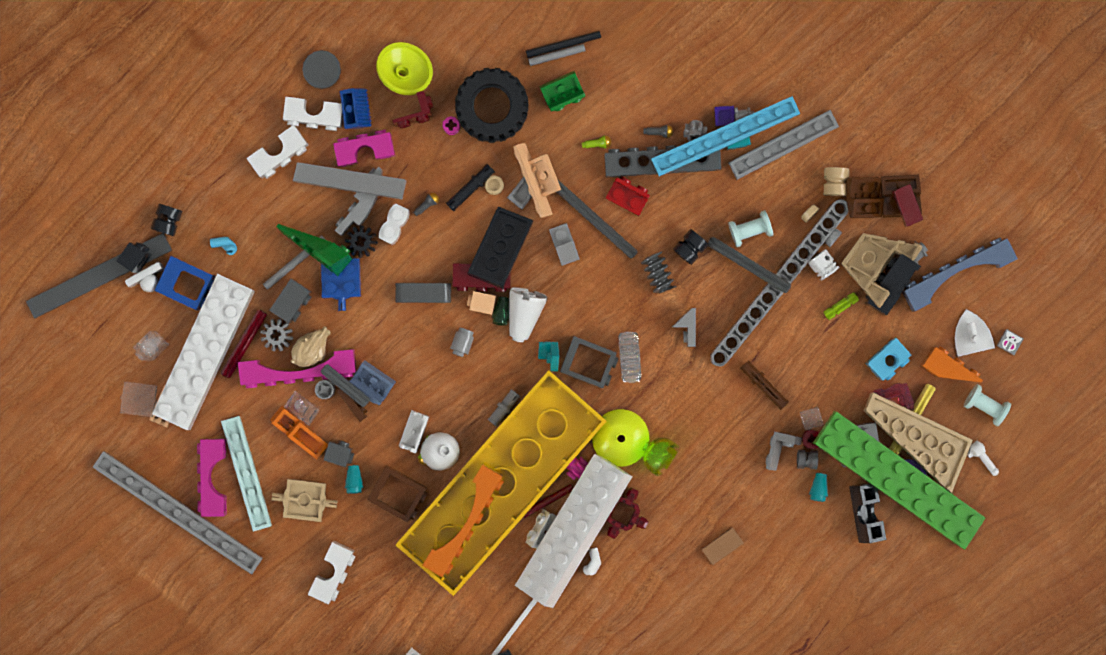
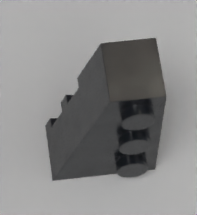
M903 254L892 257L887 264L888 268L886 271L881 273L875 281L877 285L888 290L890 293L883 305L879 308L867 294L865 296L867 299L865 304L884 316L888 315L901 296L900 294L905 286H908L911 282L910 278L914 272L918 271L921 267Z

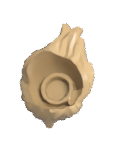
M326 326L307 333L297 340L291 351V363L299 367H309L317 362H323L326 356L327 337L331 334Z

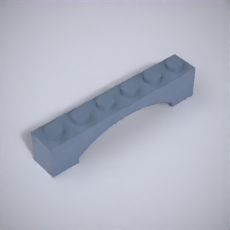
M999 237L990 242L991 246L987 248L982 246L974 250V255L970 257L964 255L956 259V264L950 266L948 263L939 268L940 272L934 275L932 272L922 277L923 281L917 284L913 281L908 286L906 285V289L902 293L911 311H917L931 304V297L940 285L959 271L982 264L995 265L997 268H1001L1017 260L1018 258L1008 239L1002 240Z

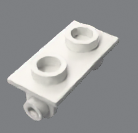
M545 509L538 514L533 529L527 534L526 543L535 549L538 548L546 535L544 533L545 530H549L556 515L549 513Z

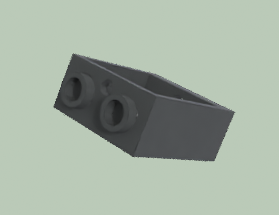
M574 336L560 372L604 388V385H609L612 375H609L611 367H616L619 358L616 357L617 353ZM579 343L610 355L600 382L569 370Z

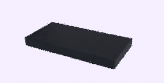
M498 206L467 272L468 275L503 289L532 227L533 220Z

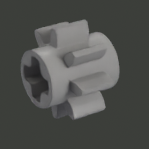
M692 120L689 124H685L683 137H688V142L707 134V127H703L701 121Z

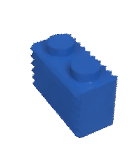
M351 88L340 91L345 129L371 127L367 89Z

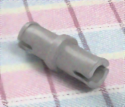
M511 389L503 401L497 404L498 407L487 420L498 427V424L505 415L511 412L510 409L520 396Z

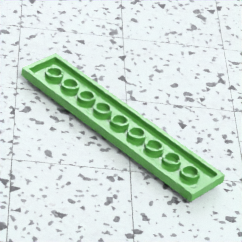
M837 411L832 413L813 444L964 550L985 520V517Z

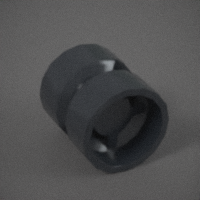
M159 203L156 210L157 218L153 219L150 229L175 236L178 227L176 222L180 221L183 211Z
M690 229L684 235V241H679L673 250L688 264L692 265L698 259V253H703L709 244L695 231Z

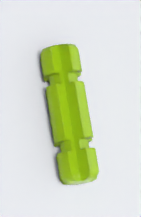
M851 293L847 298H843L823 313L828 320H831L836 314H840L849 308L851 304L853 305L858 302L859 298L855 293Z

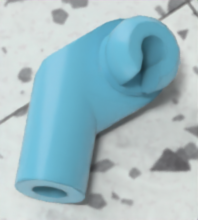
M229 237L210 238L211 248L222 247L228 255L236 253L237 246Z

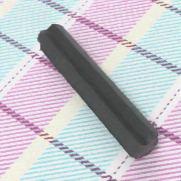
M329 364L322 368L321 374L359 405L365 407L368 404L370 398Z

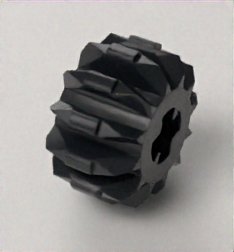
M363 225L360 226V232H358L356 227H353L355 234L347 233L352 238L345 239L346 243H351L346 248L348 250L354 248L351 253L352 256H355L359 251V258L363 257V252L369 257L368 249L373 252L376 250L374 247H371V244H378V241H372L371 239L377 235L375 233L369 235L371 228H367L364 233ZM359 237L362 239L366 238L363 247L357 245Z

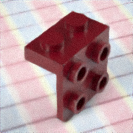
M424 91L417 92L421 112L392 120L393 124L403 129L410 127L412 122L417 121L420 124L430 121L429 118L433 117L431 108L434 107L431 96L427 95Z

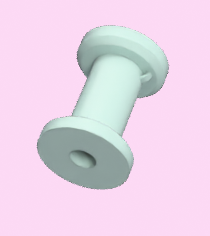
M765 210L760 212V218L737 226L733 221L728 222L736 247L742 245L741 240L764 232L769 237L774 235L771 222Z
M976 384L966 398L964 407L969 409L975 406L992 416L993 424L999 426L1007 416L1011 403L1007 401L1001 405L981 393L982 386Z

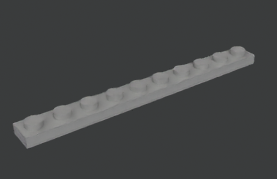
M103 451L94 464V469L250 574L254 573L262 561L263 557L107 452Z

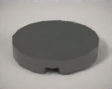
M315 51L307 56L303 63L304 78L314 88H330L340 78V62L335 55L328 51Z

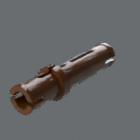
M749 360L740 368L752 380L751 383L753 385L756 384L780 410L788 404L789 401L764 377L765 374L759 372Z

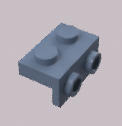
M365 360L349 381L370 398V402L380 405L385 400L396 383L395 380Z

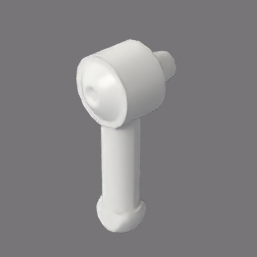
M977 440L971 444L967 456L969 458L973 456L979 457L993 476L998 475L999 470L985 453L986 450L983 443Z

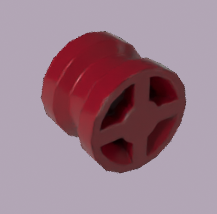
M812 429L805 431L801 437L803 445L810 449L818 448L813 442L819 432Z

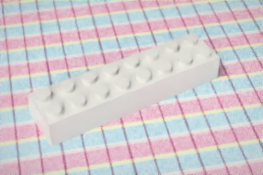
M217 274L155 406L153 415L185 430H191L254 295V290Z
M594 454L515 586L543 606L553 608L633 476L607 459Z

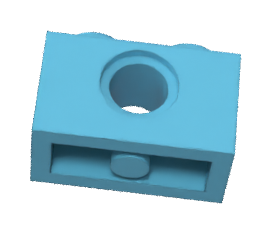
M893 338L865 364L881 381L885 379L888 381L896 374L894 371L899 366L902 368L910 361L908 358L911 354L897 338ZM888 355L894 358V363L891 366L885 363V358Z

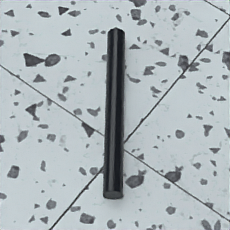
M600 31L526 50L527 58L601 38Z

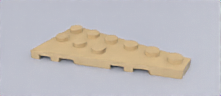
M870 393L863 411L943 488L952 493L973 440L886 398Z

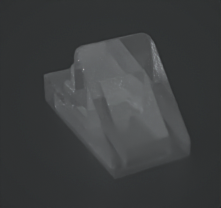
M294 391L284 406L308 426L320 411L319 406L311 403L296 391Z

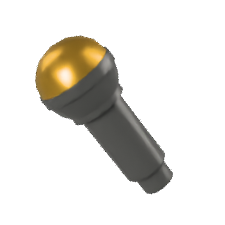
M670 125L644 128L643 133L669 138L673 134V129Z
M429 193L425 201L416 208L414 214L418 216L430 206L438 204V195L436 193Z

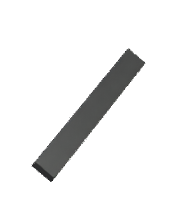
M164 233L142 243L150 249L148 252L152 254L147 263L173 251ZM118 255L27 300L26 303L33 317L38 318L130 271L116 261L120 256Z

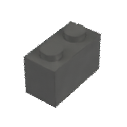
M290 279L269 311L287 323L296 322L301 315V312H299L303 305L307 306L312 296L310 294L312 291L294 279Z

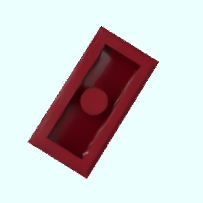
M910 184L892 191L905 227L923 220Z

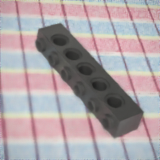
M677 145L665 146L666 149L658 150V147H646L647 151H639V148H628L627 152H620V149H610L608 153L604 154L606 178L656 175L657 172L651 158L676 148ZM720 150L706 156V160L703 163L696 160L667 174L720 171ZM641 156L647 157L649 160L648 165H639L638 158ZM622 157L628 158L629 166L621 167L619 159Z

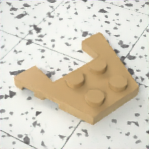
M863 233L842 262V266L880 308L890 293L888 290L875 284L877 278L895 253L903 254L914 261L922 250V246L916 243L909 244L901 240L893 241L888 240L886 237Z

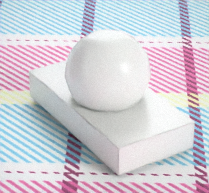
M157 262L126 279L125 283L131 288L140 283L143 291L154 292L159 282L155 274L165 268L162 263Z

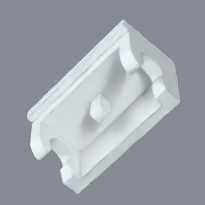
M411 410L399 443L400 448L417 453L430 416Z

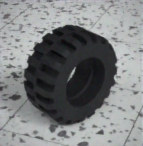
M500 68L477 70L470 77L467 76L463 84L458 88L455 98V110L458 120L463 129L479 141L489 143L506 141L507 138H512L516 135L515 133L523 127L527 119L529 104L526 90L520 83V80L508 71H503ZM486 88H498L505 92L509 98V113L498 123H486L479 119L474 111L476 96Z

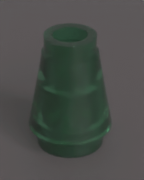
M498 297L491 317L493 324L507 326L509 322V298Z

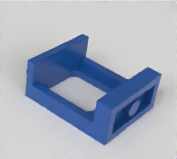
M170 256L155 291L199 311L204 304L208 291L211 289L215 275L196 268L174 256ZM182 271H186L204 280L205 284L197 300H192L174 291V286Z

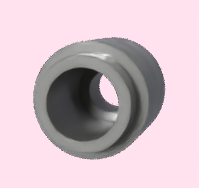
M459 328L456 331L450 347L453 350V354L463 357L464 354H469L474 340V332L464 328Z

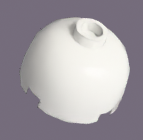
M437 432L430 434L421 445L420 454L427 466L433 470L442 471L449 469L457 462L460 448L453 436Z

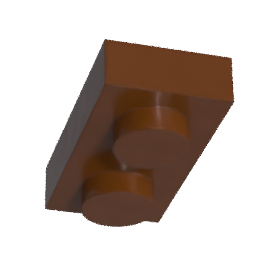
M341 389L337 391L359 422L367 418L365 413L368 411L365 407L359 405Z

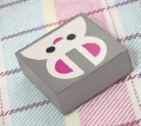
M1006 329L997 347L1015 355L1023 338Z

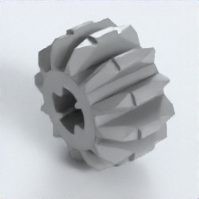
M272 319L270 320L272 327L267 323L264 324V327L268 330H261V334H266V337L261 338V341L268 340L265 347L268 348L272 344V351L276 350L277 345L278 349L283 351L282 344L286 347L290 346L286 339L293 340L292 336H287L293 330H286L289 325L287 322L281 326V319H278L277 325ZM275 330L281 332L278 341H276L277 338L272 337L275 334Z

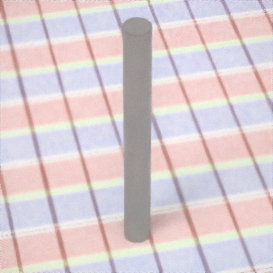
M304 250L263 283L265 288L268 290L307 258L309 254Z

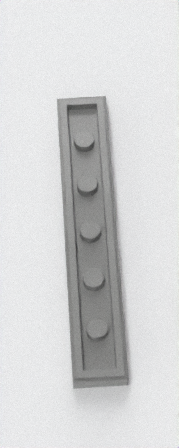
M831 110L730 161L728 164L738 180L838 128L839 125Z
M297 162L293 181L296 183L401 200L403 199L406 186L405 179Z

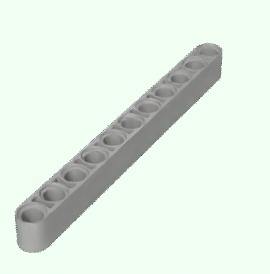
M837 200L830 205L775 275L790 284L848 214L846 201ZM836 204L844 206L842 214H838L835 211ZM825 218H828L832 221V227L830 229H826L823 226V220ZM813 233H816L820 236V242L818 244H814L811 241V235ZM801 248H805L808 251L806 259H802L799 256ZM789 263H793L796 266V271L793 274L788 273L786 269ZM767 283L710 355L711 363L715 366H724L784 292ZM765 293L772 295V301L769 304L764 303L762 299ZM752 308L760 310V316L756 319L750 315ZM742 322L748 325V331L744 334L738 330V326ZM730 337L736 340L734 348H728L726 345V341ZM718 352L724 355L722 363H716L714 360V355Z

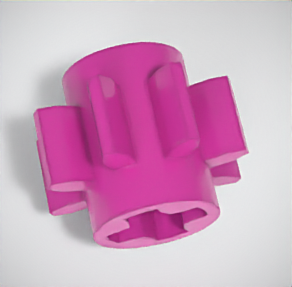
M575 457L566 467L569 470L566 474L573 480L576 477L579 479L588 462L582 457L579 459Z

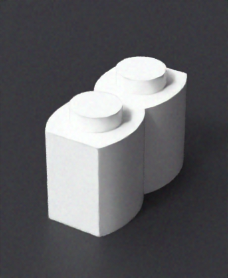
M394 204L388 212L387 221L380 228L379 238L392 245L395 244L401 235V228L409 219L410 211L398 204Z

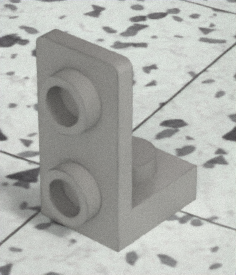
M774 432L770 439V453L765 461L766 469L776 471L782 445L793 448L794 444L801 445L802 438Z

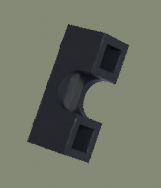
M870 483L849 486L859 543L870 544L887 540L884 522L878 520L874 512V504L880 502L878 489Z

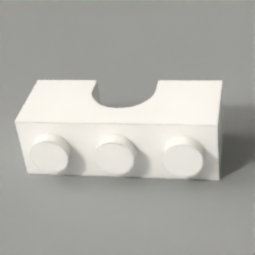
M285 97L283 120L287 122V125L299 126V123L306 124L307 128L318 129V126H326L325 130L337 131V128H342L343 113L341 103L324 101L322 111L318 115L313 116L309 115L306 111L307 101L305 99Z
M292 125L278 135L283 143V149L280 154L271 156L262 147L247 158L259 177L262 179L266 177L268 179L276 173V168L279 166L285 167L291 162L290 158L295 155L300 156L307 151L306 147L309 144L296 126Z
M333 541L324 560L334 566V576L326 579L317 575L308 595L326 604H329L331 600L335 602L339 591L336 589L339 583L343 584L346 579L347 573H345L347 566H352L356 557L353 555L355 550Z

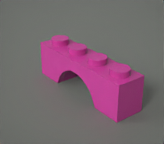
M201 439L200 443L197 444V454L200 455V462L197 463V473L200 474L201 479L197 484V491L201 493V501H198V512H201V517H224L227 515V496L219 493L214 488L211 473L216 463L226 458V439Z

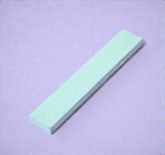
M237 416L223 420L221 424L252 530L254 532L271 527L272 523L241 417Z

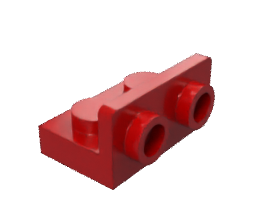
M623 176L620 179L616 177L605 199L640 216L650 197L647 194L648 190L640 185L637 188L630 185L631 181Z

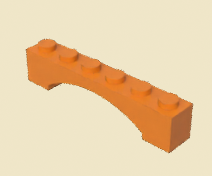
M482 464L472 481L476 483V493L469 518L462 529L448 543L437 549L432 548L422 566L440 577H443L444 574L449 575L454 566L451 564L454 557L459 558L464 549L461 545L464 540L469 541L474 533L471 530L473 525L480 523L484 516L481 513L484 507L489 508L494 499L491 497L494 490L499 491L504 482L501 480L503 475Z

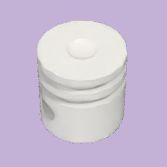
M827 249L817 254L808 262L813 271L818 273L817 276L821 277V281L840 268L836 266V262H833L834 259Z

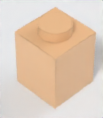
M473 291V295L469 294L467 306H470L469 310L493 315L496 296Z

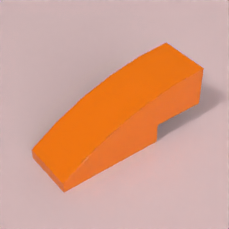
M283 405L270 419L274 426L316 460L328 447L327 442Z

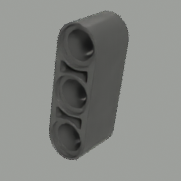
M395 283V302L451 303V284Z

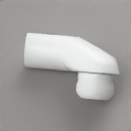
M597 547L588 550L591 561L583 568L585 575L592 576L596 574L601 565Z

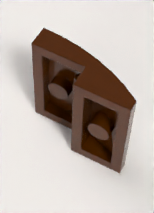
M919 174L881 177V198H884L883 218L901 217L892 191L908 184L912 187L922 214Z
M847 177L846 196L850 218L882 217L884 198L879 197L882 178Z

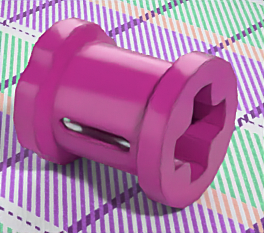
M450 116L443 121V129L448 135H455L459 132L460 123L455 117ZM450 121L457 125L453 127L452 131H450L449 127H446V125L450 124Z

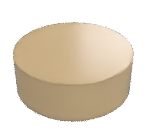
M490 176L485 181V189L489 194L498 195L502 192L504 183L500 177Z
M815 204L812 205L801 216V219L807 223L819 211V208Z

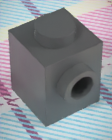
M341 440L338 443L330 441L324 461L347 467L348 464L352 463L355 453H352L353 448L349 447L347 442Z

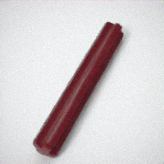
M257 310L221 371L222 376L231 378L238 366V362L241 361L267 316L262 310Z

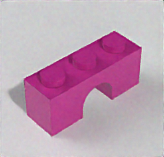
M386 130L376 131L373 136H368L367 134L357 135L356 139L349 140L348 137L337 139L338 143H333L339 168L358 164L357 153L363 147L372 148L376 160L396 156L392 135L390 132L387 133Z

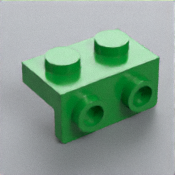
M575 71L539 86L551 112L560 111L570 103H578L586 96Z

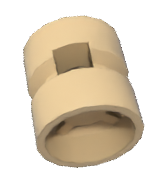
M824 168V179L827 180V183L824 184L823 195L846 196L847 177H849V168Z

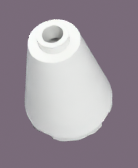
M513 287L510 289L509 335L513 337L512 340L516 342L528 340L547 302L545 294L534 291V293L529 292L526 288Z

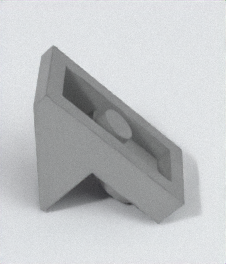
M567 223L549 229L561 265L580 260Z
M691 308L672 327L687 328V331H683V343H687V347H696V308Z

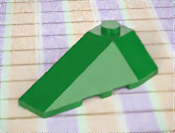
M281 224L276 226L281 233L336 276H339L352 260L349 255L350 251L342 244L338 246L331 241Z

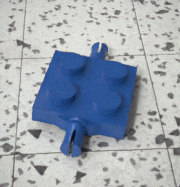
M360 258L352 259L339 276H336L321 264L322 298L337 299L338 311H346V299L361 297Z

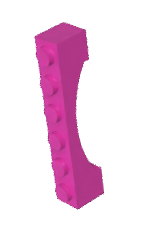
M355 350L335 351L334 356L326 362L302 371L271 369L261 365L260 360L238 362L240 385H246V388H255L257 383L273 386L276 385V381H284V384L296 383L295 379L302 378L303 382L315 381L314 377L322 376V380H327L321 374V370L326 364H329L344 378L353 377L352 373L357 372Z

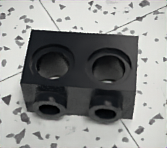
M129 242L116 261L129 271L139 273L152 254L148 252L150 249L141 242Z

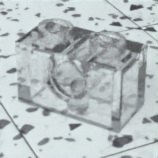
M149 331L133 348L136 350L135 355L140 360L154 361L169 344L157 331Z

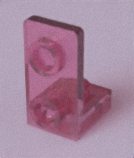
M896 383L888 389H877L872 392L886 399L898 396L900 406H904L911 411L914 410V401L907 383Z

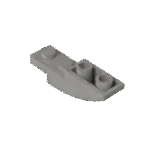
M380 167L377 169L373 168L368 174L383 176V170ZM356 192L354 197L359 202H354L348 209L350 213L346 218L341 217L335 224L337 226L335 231L343 236L354 222L361 226L372 211L378 198L377 195Z

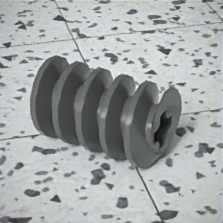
M662 251L646 257L641 262L642 265H648L644 272H651L647 279H654L650 283V286H656L653 293L659 294L677 287L676 285L670 286L674 279L667 278L671 271H664L668 264H661L665 260V257H659Z

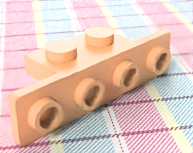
M525 143L513 146L515 157L521 166L522 175L528 184V191L533 197L537 213L541 218L552 215L546 196L560 191L561 188L548 154L532 160Z

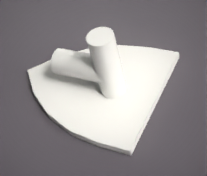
M966 309L960 317L955 330L954 339L958 357L995 348L993 337L985 322L976 314Z

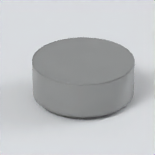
M835 229L827 238L825 244L831 247L842 232Z

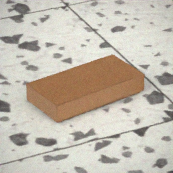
M732 527L701 550L711 564L714 565L744 542Z

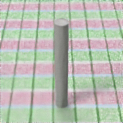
M584 44L528 60L530 66L585 52L586 50Z

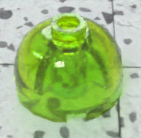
M663 437L657 438L652 442L648 441L643 448V451H645L643 455L645 467L657 477L663 474L660 470L663 467L667 469L678 453L675 448H679V445Z

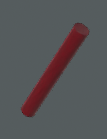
M572 484L534 504L523 517L527 518L571 493L573 490Z

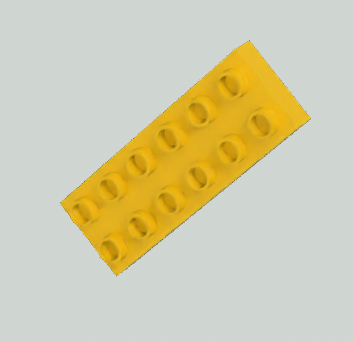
M548 370L396 543V546L454 596L607 420ZM482 464L503 475L501 480L504 482L499 491L494 490L491 497L494 499L489 508L484 507L481 513L484 516L480 523L473 525L471 530L474 533L469 541L464 540L461 545L464 548L459 558L454 557L451 564L454 566L449 575L444 574L443 577H440L422 565L433 547L437 549L448 543L466 523L475 500L476 483L472 481Z

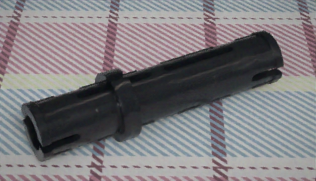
M486 164L476 175L473 174L471 176L472 179L446 204L452 211H455L479 187H483V183L495 171Z

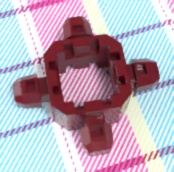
M632 487L627 491L626 498L621 496L618 502H623L635 509L629 523L625 525L611 517L615 507L607 518L608 523L612 524V527L609 526L607 536L613 539L620 533L619 529L624 531L630 530L634 523L637 524L636 527L645 529L648 525L646 518L638 517L640 509L638 504L633 502L638 497V490Z

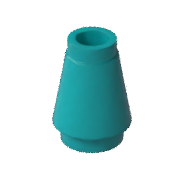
M348 466L345 482L346 492L348 494L362 493V488L364 487L359 466Z
M816 473L809 495H811L810 500L825 502L828 497L826 474Z

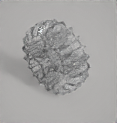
M631 331L620 333L618 343L621 378L623 382L635 383L641 379L638 334Z

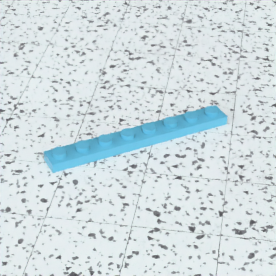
M793 96L651 158V161L660 177L800 115L799 109Z

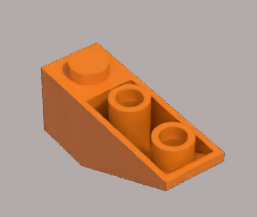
M941 346L939 348L932 347L920 365L935 377L983 382L979 378L980 373L972 368L970 370L965 368V363L960 359L949 357V352Z

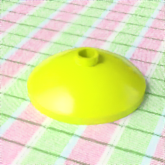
M404 42L390 44L381 51L377 58L376 69L380 80L395 93L415 95L417 92L424 91L432 80L433 68L430 59L420 48Z
M616 409L605 413L602 417L607 422L592 438L595 452L618 467L636 463L643 457L649 445V431L645 422L636 413L625 409ZM619 435H623L625 437V440L623 442H619L617 440Z

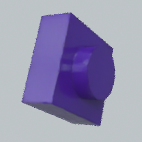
M734 106L714 107L715 127L726 126L735 122Z

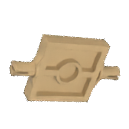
M287 479V488L284 494L273 492L272 496L275 497L271 499L272 501L283 502L284 518L322 522L325 507L337 508L335 504L338 503V500L326 499V483Z

